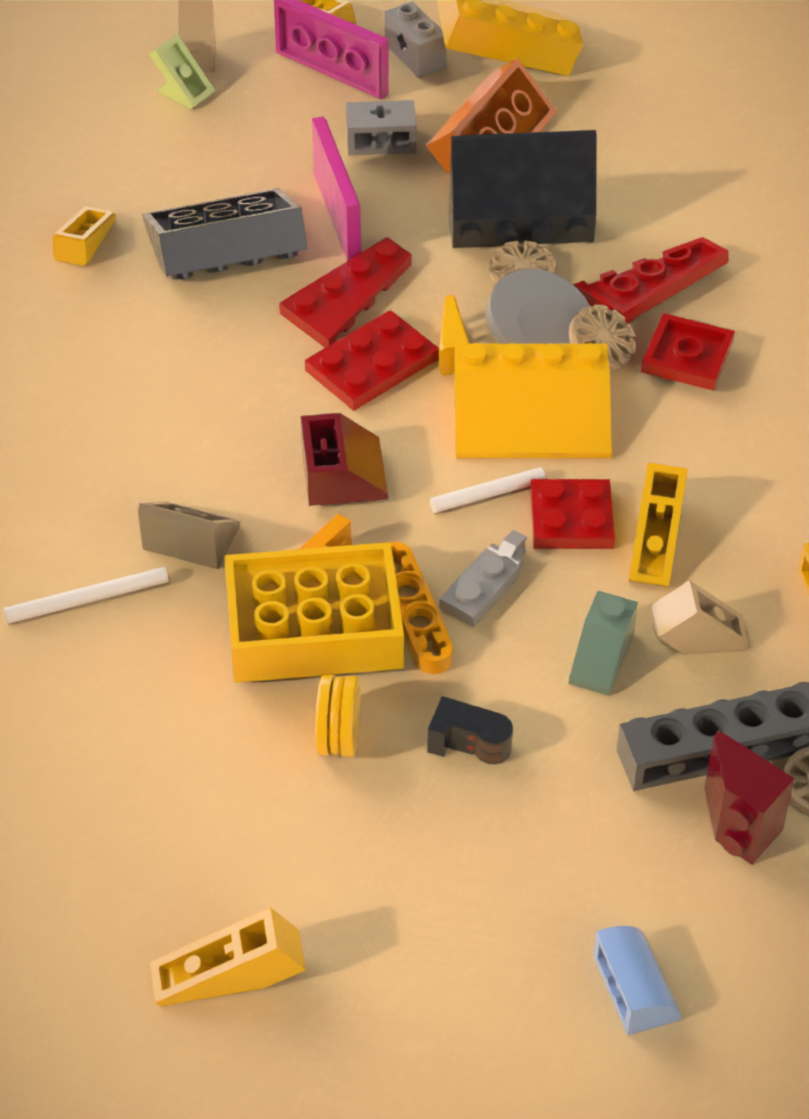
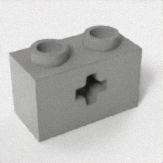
M413 1L385 11V37L389 39V49L418 78L447 68V49L445 48L442 29Z
M414 100L346 102L348 156L416 153L417 125Z

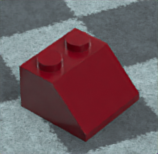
M720 730L713 738L704 787L714 838L729 854L739 856L753 865L783 831L795 778Z

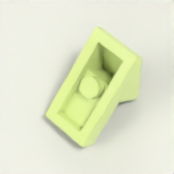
M178 34L149 53L167 81L156 89L160 94L191 109L215 92V89Z

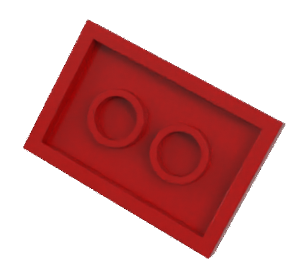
M388 310L305 359V371L355 411L439 359V347L392 310Z

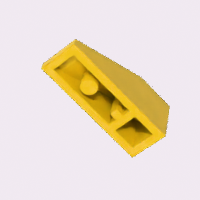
M647 463L629 582L669 588L688 468Z
M271 907L150 962L154 1000L160 1007L264 989L306 970L299 929Z

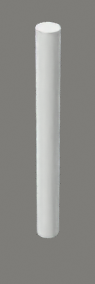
M161 567L5 607L3 610L7 624L168 583V574L166 568Z

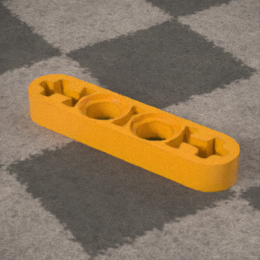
M391 542L393 560L395 559L398 564H401V572L396 573L394 565L397 590L404 586H410L418 591L416 595L411 597H404L398 594L404 638L417 667L428 674H440L445 672L453 661L451 638L412 550L404 543ZM422 616L430 619L431 623L426 627L419 628L411 625L409 621L414 617ZM432 640V647L436 654H440L439 656H433L431 652H427L428 641Z

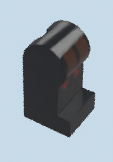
M441 696L428 727L427 752L444 757L447 748L467 754H474L480 761L487 764L503 763L511 755L513 725L509 718L501 713Z

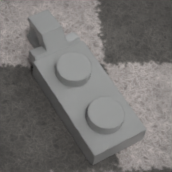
M513 530L502 540L500 546L493 543L488 549L486 548L439 598V608L467 624L475 626L519 578L520 569L524 564L522 557L526 553L525 541L527 536Z

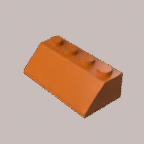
M516 58L491 72L429 141L426 147L446 173L450 174L451 136L540 132L557 110L520 60Z

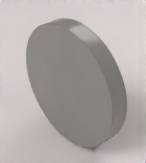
M521 269L505 275L495 285L487 302L486 318L489 329L499 344H571L569 340L570 322L582 308L589 306L583 294L563 277L540 269ZM577 331V333L581 335H586L582 332Z

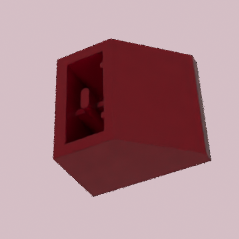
M341 413L300 416L302 455L309 506L388 499L380 439L377 435Z

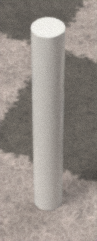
M542 467L436 496L430 498V506L433 513H438L530 486L531 479H546Z

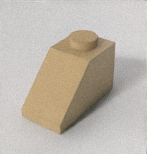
M178 0V35L203 72H214L216 40L213 0Z
M690 580L651 605L655 623L653 630L656 637L664 645H670L684 655L744 651L750 647L742 614Z

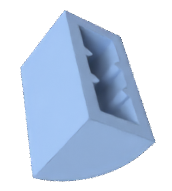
M615 926L596 931L593 956L627 1036L680 1021L681 1014L644 932L633 926Z

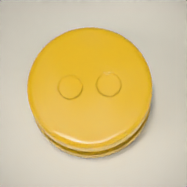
M323 675L320 679L315 717L316 752L319 756H330L331 754L337 756L341 754L342 757L352 758L356 754L361 706L360 681L356 676L335 678L334 675Z

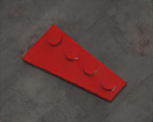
M386 237L279 303L280 314L326 348L336 342V337L342 331L347 332L355 324L357 315L363 309L368 311L375 303V297L381 291H387L412 265V254L389 237Z
M700 237L662 251V258L660 259L643 258L632 262V269L619 274L614 270H610L600 274V281L588 285L583 280L573 285L583 294L589 306L605 305L612 311L615 309L625 317V321L628 323L729 262V250L704 237Z

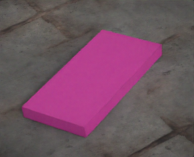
M274 0L277 54L381 100L389 94L388 38L300 0Z
M324 116L312 118L314 176L348 261L361 253L360 203L327 120Z

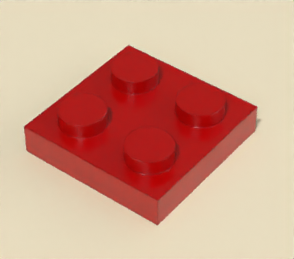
M663 313L642 360L641 372L714 391L734 342L735 331Z
M531 479L530 499L533 549H614L615 532L610 479Z

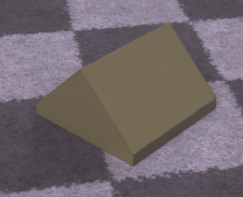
M170 502L139 503L138 507L143 550L214 569L219 568L224 555L227 553L239 530L241 522Z

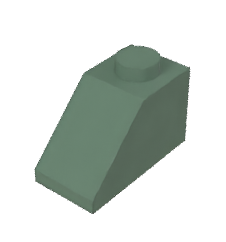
M597 591L583 625L568 684L604 695H610L634 635L638 607L637 601Z

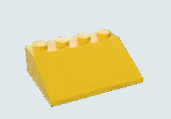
M437 0L446 49L508 63L518 58L525 67L569 76L583 47L579 25L556 12L505 0Z
M454 344L453 377L456 458H611L610 368L607 344Z
M391 542L224 555L234 683L404 669V631Z

